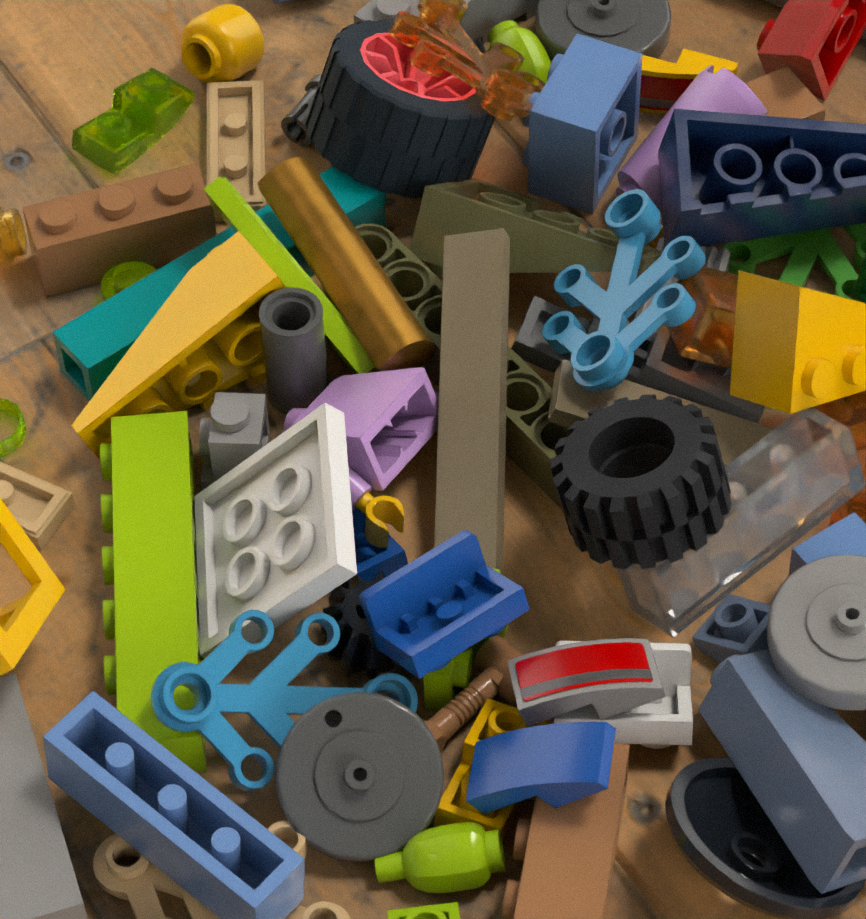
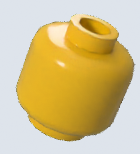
M230 3L215 6L193 18L184 27L181 36V58L185 67L193 76L206 84L233 82L259 65L264 54V37L259 24L245 9Z

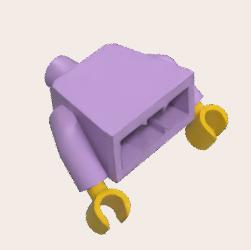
M424 367L343 375L334 379L307 408H293L290 410L284 422V431H286L323 403H327L344 412L352 511L358 508L365 515L364 534L366 540L379 548L387 547L389 542V531L384 523L392 525L400 533L403 532L404 509L401 502L392 496L382 495L374 498L370 493L372 490L383 491L438 430L439 392L432 387Z

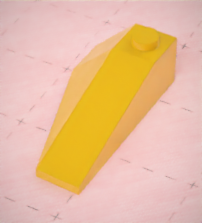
M240 231L223 244L212 249L205 258L187 272L71 425L99 459L100 444L111 443V417L185 411L197 404L206 411L214 403L215 392H222L246 379H249L254 386L266 380L259 308L268 295L286 287Z

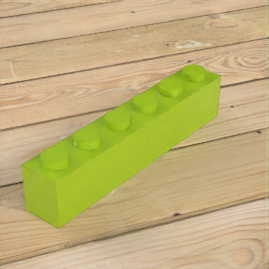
M187 411L111 417V443L100 444L102 478L104 482L112 481V493L101 494L102 524L104 533L113 532V546H102V568L105 586L114 585L115 599L103 600L106 640L115 639L116 655L104 656L107 696L117 695V710L196 773L207 772L206 740L197 730L177 732L167 728L155 716L150 702L152 685L156 677L164 669L180 662L198 665L202 662L199 634L194 463ZM177 686L175 688L173 700L177 707L182 710H191L195 702L192 691L185 686Z

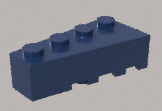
M674 109L658 150L664 248L675 238L685 235L693 237L699 247L866 223V124Z

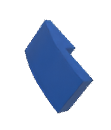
M607 722L556 723L513 730L477 741L474 749L466 802L483 814H487L536 795L552 807L558 808L607 790L616 728Z

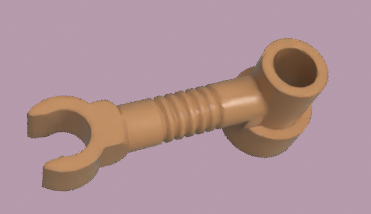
M500 636L491 637L479 649L474 660V667L481 673L467 685V688L462 689V692H459L457 696L450 700L448 704L428 721L423 720L436 739L440 752L443 750L446 741L464 723L468 722L478 710L482 709L488 698L493 699L496 696L500 699L502 697L515 708H518L507 660L525 654L521 653Z

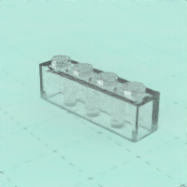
M813 407L794 413L725 466L731 494H729L731 508L729 514L722 516L724 525L719 532L706 535L708 542L698 551L690 549L682 553L684 558L671 564L669 560L657 562L655 568L641 569L640 564H632L628 569L617 568L631 609L674 638L865 488L866 482L850 428Z

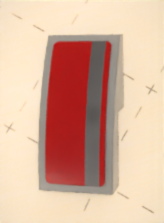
M618 638L582 641L531 652L507 660L518 711L527 727L589 704H593L600 720L666 697L654 653L648 639Z

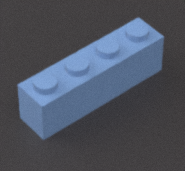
M92 691L43 736L48 778L220 919H285L304 899L305 859L96 692Z

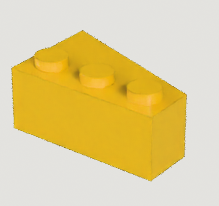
M738 270L730 395L792 414L866 390V303Z

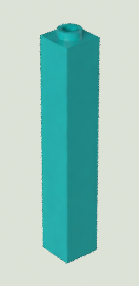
M333 166L319 174L354 227L373 223L386 228V193L353 180L352 177L341 173ZM268 204L256 211L255 213L308 276L312 277L315 275L270 205ZM230 227L52 331L60 372L88 401L92 399L187 272L205 258L212 249L223 244L235 233Z

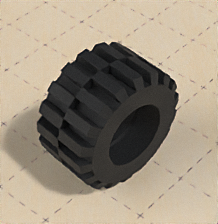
M655 394L641 395L639 399L628 400V397L614 400V404L606 408L599 406L588 412L589 417L584 421L576 420L567 429L569 436L561 438L554 448L556 457L551 459L550 469L570 535H572L575 545L581 552L588 551L590 559L600 564L611 560L613 568L628 569L632 564H640L641 569L655 568L657 562L669 560L671 564L683 559L682 553L690 549L698 551L708 543L706 535L717 534L724 525L722 516L730 512L731 499L729 494H731V489L714 425L709 417H703L700 408L694 404L683 406L680 398L667 396L659 400Z

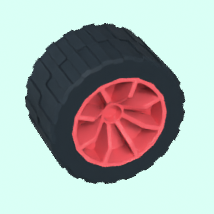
M393 20L360 21L356 25L346 26L334 38L306 119L307 134L310 141L315 144V149L319 154L326 158L334 168L352 177L353 180L387 194H396L412 199L422 198L425 186L452 181L463 182L464 180L472 179L503 100L501 97L503 91L492 69L487 67L479 56L470 52L465 46L455 40L444 37L433 30H427L410 23L393 22Z

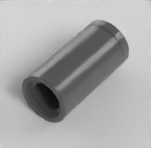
M283 288L271 293L263 300L259 308V320L268 399L276 410L288 414L293 408H307L325 390L329 383L322 304L310 291L301 288Z

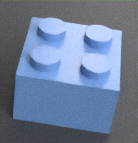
M576 34L565 54H556L548 71L547 83L540 93L533 92L523 114V125L529 127V140L523 154V166L529 168V194L590 214L594 213L638 137L642 53Z

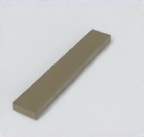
M504 228L444 236L434 537L435 548L463 530L470 531L477 536L486 565L493 569H500L502 575L510 237Z

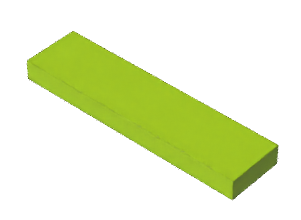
M220 175L206 186L204 191L212 207L234 233L240 231L278 275L286 288L305 289L313 293L320 300L323 308L325 341L353 374L380 372L381 369L376 368L340 312L226 177L222 178Z

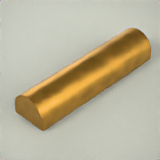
M299 156L286 159L275 165L257 182L258 189L376 368L398 370L422 367L433 353L434 345L310 160Z

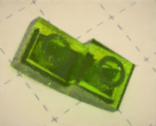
M150 68L114 88L111 109L73 130L72 149L115 175L147 152L176 124L194 102L195 92L174 81L168 75Z

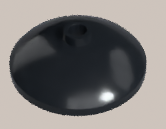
M708 758L695 761L684 767L672 782L666 795L665 811L667 821L678 847L702 877L733 900L758 912L782 919H825L846 911L855 902L863 889L866 879L821 894L810 882L730 758Z

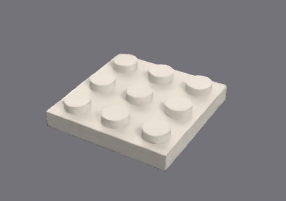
M323 403L194 496L200 656L204 658L229 635L230 624L245 611L259 610L264 612L272 620L275 629L357 574L344 412L327 403ZM251 620L243 622L241 627L243 638L249 643L259 640L262 636L259 625Z

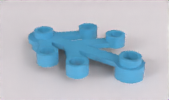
M633 189L619 195L608 206L605 213L606 224L619 239L607 292L597 285L595 279L581 264H574L565 268L554 281L555 291L568 306L576 307L581 305L600 320L598 331L588 335L583 325L572 312L561 311L550 317L542 329V336L556 353L571 354L574 379L582 389L588 392L609 390L622 383L633 364L634 351L662 324L667 327L680 326L691 318L696 308L694 299L682 284L671 283L662 287L673 276L677 279H687L695 275L703 267L706 255L693 237L685 235L672 240L664 248L662 255L637 278L643 247L655 239L661 229L659 209L648 194L640 189ZM656 293L652 298L651 305L626 326L627 319Z
M248 610L237 616L230 624L229 635L199 665L180 662L164 669L156 677L150 693L151 707L157 719L167 728L177 732L197 730L229 764L228 774L232 783L244 791H253L267 785L274 775V762L270 754L264 749L250 747L221 713H246L281 749L286 735L295 724L289 715H303L314 705L333 696L353 692L375 694L382 692L404 704L413 712H416L418 705L417 693L412 683L402 675L395 673H386L371 679L363 688L287 686L316 656L331 651L339 642L340 627L337 621L331 615L323 612L313 613L301 620L296 627L295 638L248 685L219 683L246 654L257 653L271 643L274 637L273 622L267 614L259 610ZM245 620L254 621L259 625L262 632L259 643H249L243 638L241 627ZM311 623H318L325 628L327 641L324 646H317L310 641L308 627ZM177 686H185L194 694L195 702L191 710H182L175 704L173 693ZM245 757H253L260 763L262 773L258 781H249L242 774L241 763Z

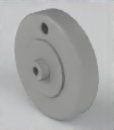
M862 555L828 556L800 567L780 585L772 599L768 614L767 645L777 672L800 695L817 704L839 710H866V556Z

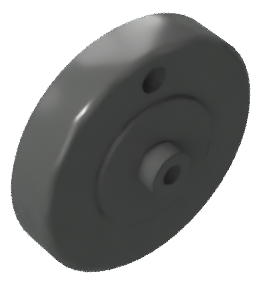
M539 0L536 7V36L544 46L551 61H553L556 54H565L576 34L657 59L663 54L670 38L671 9L668 0Z
M353 692L333 696L306 711L286 735L276 766V788L279 802L287 821L293 829L303 835L306 843L320 853L350 862L375 861L376 858L403 850L413 836L424 831L430 824L438 809L444 785V769L440 749L425 722L399 701L368 692Z

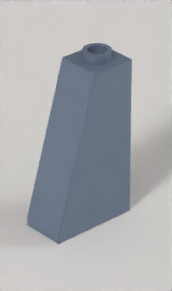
M768 649L744 655L736 654L726 658L712 673L710 678L712 686L700 705L699 712L814 887L823 894L866 879V741L832 708L817 704L791 688L777 672Z

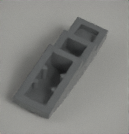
M534 296L511 349L524 361L555 373L563 359L571 361V354L556 353L542 336V329L550 317L558 312L567 310ZM574 314L588 335L598 331L600 320L597 317L593 316L590 321ZM627 320L626 326H628L631 322ZM662 324L655 333L647 338L634 351V361L625 380L755 423L759 422L765 408L764 405L730 395L733 350L680 326L667 327Z

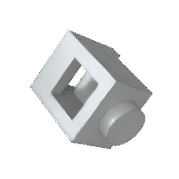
M215 392L214 403L210 410L211 418L202 417L199 428L200 455L204 456L201 476L202 489L207 488L271 442L266 394Z

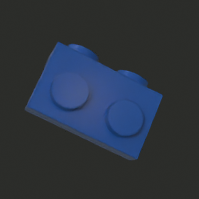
M468 530L461 531L362 591L359 595V600L377 649L419 679L429 672L442 669L450 663L453 657L482 639L498 634L508 623L530 610L523 587L486 565L477 536Z

